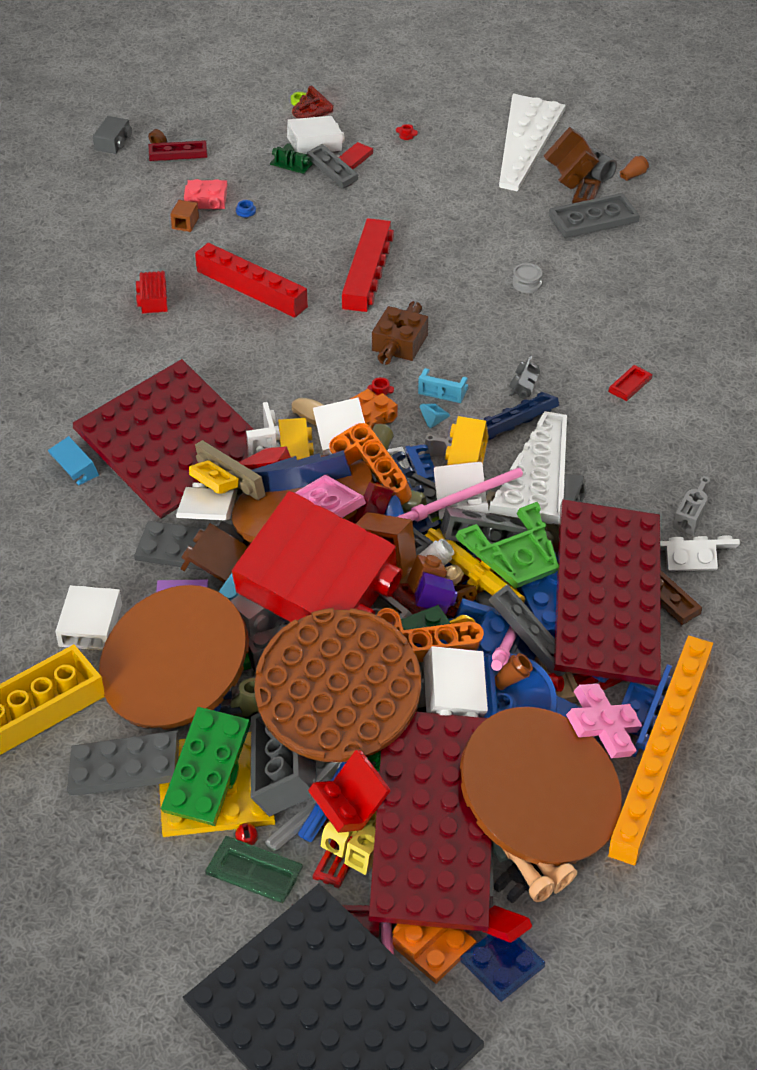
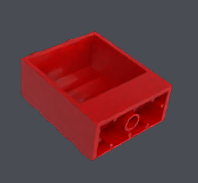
M291 491L287 492L231 570L236 593L289 622L311 615V612L334 608V610H350V608L376 615V611L371 609V606L379 594L387 598L392 596L403 575V570L396 567L395 545Z

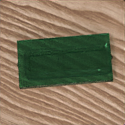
M225 836L206 868L205 874L283 904L293 889L303 864Z

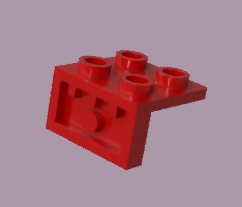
M355 750L333 781L313 782L308 791L336 831L342 833L362 830L388 796L390 788L361 750Z

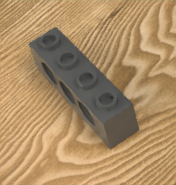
M448 506L445 507L440 528L446 540L460 542L455 537L457 532L477 524L490 544L528 531L520 519Z

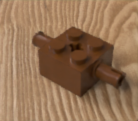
M415 301L410 302L407 310L390 306L386 308L372 331V351L379 352L377 358L380 363L383 364L387 358L385 365L389 364L393 356L410 361L414 360L428 336V316L419 314L422 311V306L419 302H416V304Z

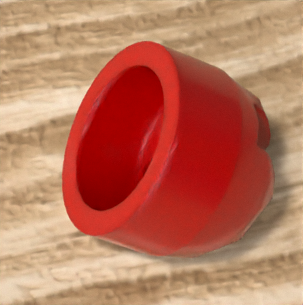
M251 823L240 824L235 832L236 842L243 847L254 845L258 839L257 829ZM245 830H248L250 838H245Z

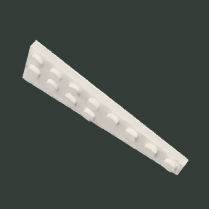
M518 94L512 95L499 187L514 191L519 190L563 115L566 107L565 104Z
M544 411L535 431H532L529 441L525 443L522 453H519L510 468V471L521 468L523 476L502 484L501 488L497 490L494 500L490 502L489 513L519 518L517 515L519 508L538 502L541 508L539 513L542 522L546 524L560 523V505L564 498L567 415Z

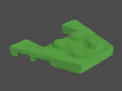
M538 502L521 507L517 512L518 517L528 531L490 544L479 526L475 524L459 530L455 536L457 540L515 589L554 574L559 568L551 540H548L545 532L546 524L542 522L539 513L541 508Z

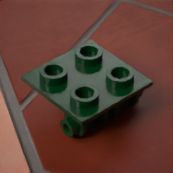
M289 143L283 148L277 147L272 150V155L275 158L270 162V165L305 174L313 165L307 154L296 152Z

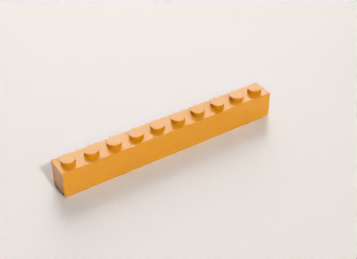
M689 635L687 637L611 837L608 857L634 866L637 863L709 665L713 642Z

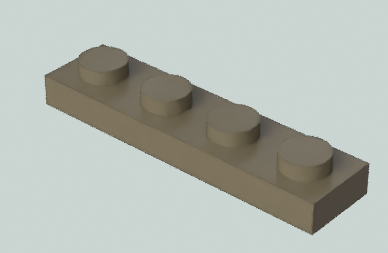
M203 440L195 444L198 463L209 460L237 477V488L241 489L246 495H250L257 500L265 496L260 475Z

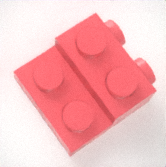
M188 180L187 185H185L184 201L198 203V209H225L227 180Z

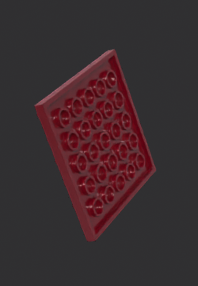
M183 359L73 422V429L161 519L178 509L186 487H192L193 483H200L189 475V466L198 464L195 444L203 440L235 461L240 462L248 458L246 431L254 430Z

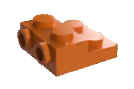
M366 389L351 398H359L364 421L371 429L376 424L391 423L398 416V405L383 393L377 396L371 390Z
M397 924L393 930L394 949L435 984L476 947L477 942L462 929Z

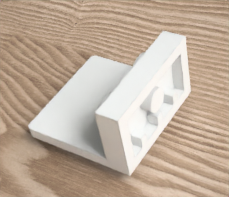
M268 402L263 403L264 428L246 431L248 457L265 448L280 447L279 442H276V440H280L279 427L274 426L276 423L274 410L269 409Z
M482 462L434 467L437 500L484 482ZM486 492L448 506L489 513ZM445 508L438 511L439 519H443Z

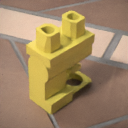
M376 812L364 828L359 831L338 833L329 821L323 830L321 847L341 858L345 856L344 864L366 875L371 870L373 863ZM352 836L353 838L347 844L348 839ZM328 839L335 840L340 850L332 848Z

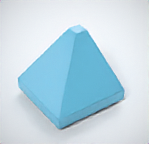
M436 404L420 405V410L429 428L450 417L449 413Z

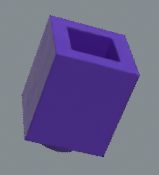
M423 572L415 591L417 606L429 609L439 605L444 614L447 613L449 606L454 605L457 597L453 580Z

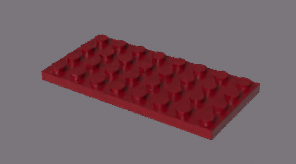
M562 499L559 523V568L557 572L553 670L658 686L661 681L660 514Z
M415 712L413 719L404 732L394 742L381 750L379 775L390 788V793L376 810L368 921L488 931L491 839L476 823L478 821L471 808L466 805L461 789L462 776L460 769L461 757L466 743L477 727L488 718Z

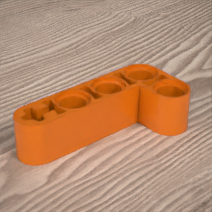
M355 424L330 441L329 448L331 453L344 450L349 465L362 458L380 485L394 490L392 496H397L400 499L401 505L411 499L412 492L406 477L368 424Z
M384 608L377 613V616L391 623L407 638L409 645L417 656L418 662H423L424 656L432 646L477 651L484 636L482 627L476 622L469 621L403 630L400 616L395 610ZM440 640H445L448 644H444ZM413 643H418L422 647H417Z

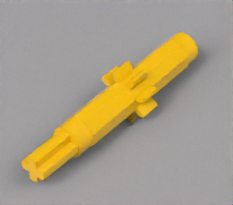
M430 528L425 535L433 542L440 539L446 540L442 534L433 528ZM446 540L455 552L451 556L452 560L450 563L458 565L464 574L470 578L467 584L476 586V590L480 592L484 589L492 596L508 584L495 574V571L486 563L477 560L454 541ZM509 585L510 588L524 603L525 597L521 595L515 588Z

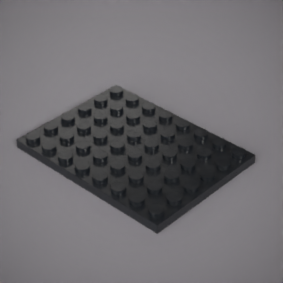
M317 884L183 996L184 1002L247 1070H460L484 1048V1041L321 884Z

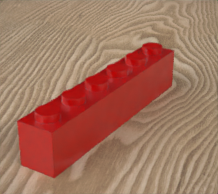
M366 219L342 291V309L367 312L369 305H373V292L378 290L379 281L377 279L382 278L383 268L381 266L385 267L386 254H389L390 242H393L394 239L391 221Z
M209 242L195 252L197 272L294 318L308 307L307 288Z

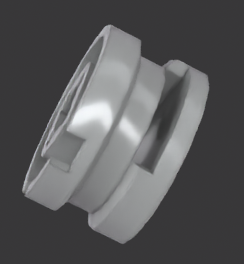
M533 263L517 265L513 271L514 288L523 293L538 291L542 285V269Z

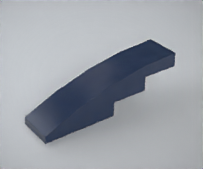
M344 450L321 457L320 453L297 460V457L294 456L252 470L262 477L265 492L303 488L324 475L334 480L352 475Z

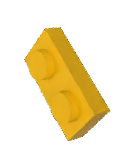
M209 460L189 466L190 476L218 494L226 493L228 490L238 487L237 477Z

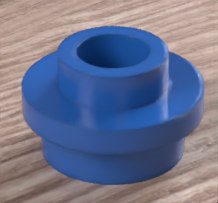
M242 200L237 204L236 214L238 216L250 217L256 213V207L250 200Z

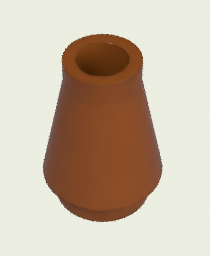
M641 155L635 156L620 171V177L628 181L631 178L646 173L649 168L647 159Z
M521 653L512 655L495 676V686L500 690H504L508 686L529 677L530 672L533 670L530 660Z

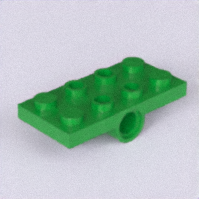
M197 707L162 803V812L216 826L228 788L231 789L237 779L239 770L238 760L251 725L249 719Z

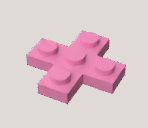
M599 684L579 685L573 692L582 708H572L566 714L578 737L599 736L611 759L631 757L637 750L627 733H636L642 727L631 705H610Z

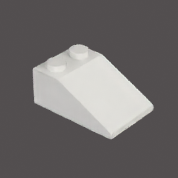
M193 483L192 487L185 488L176 518L232 519V510L237 501V489H231L226 493L218 494L211 488H207L203 483Z

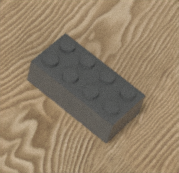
M260 713L251 716V799L270 817L312 798L308 789L313 782H316V760L301 756L281 744L268 730Z

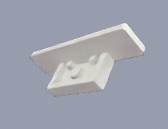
M729 535L717 537L718 540H708L707 536L694 537L693 540L685 541L683 537L669 538V541H660V551H665L667 572L717 570L716 549L737 548L740 545V539H732V536Z

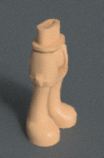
M503 850L506 857L512 860L521 871L530 887L529 895L535 902L546 900L552 892L555 894L559 893L577 875V870L569 863L559 867L553 864L539 863L536 865L544 875L541 876L530 862L524 861Z

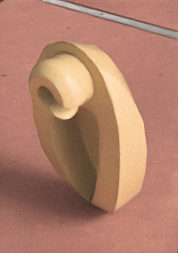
M298 398L292 402L291 409L294 414L296 413L301 418H306L307 422L317 425L313 408L323 406V404L313 399Z
M453 564L445 567L447 571L445 578L453 580V584L456 586L461 581L464 572L458 565Z

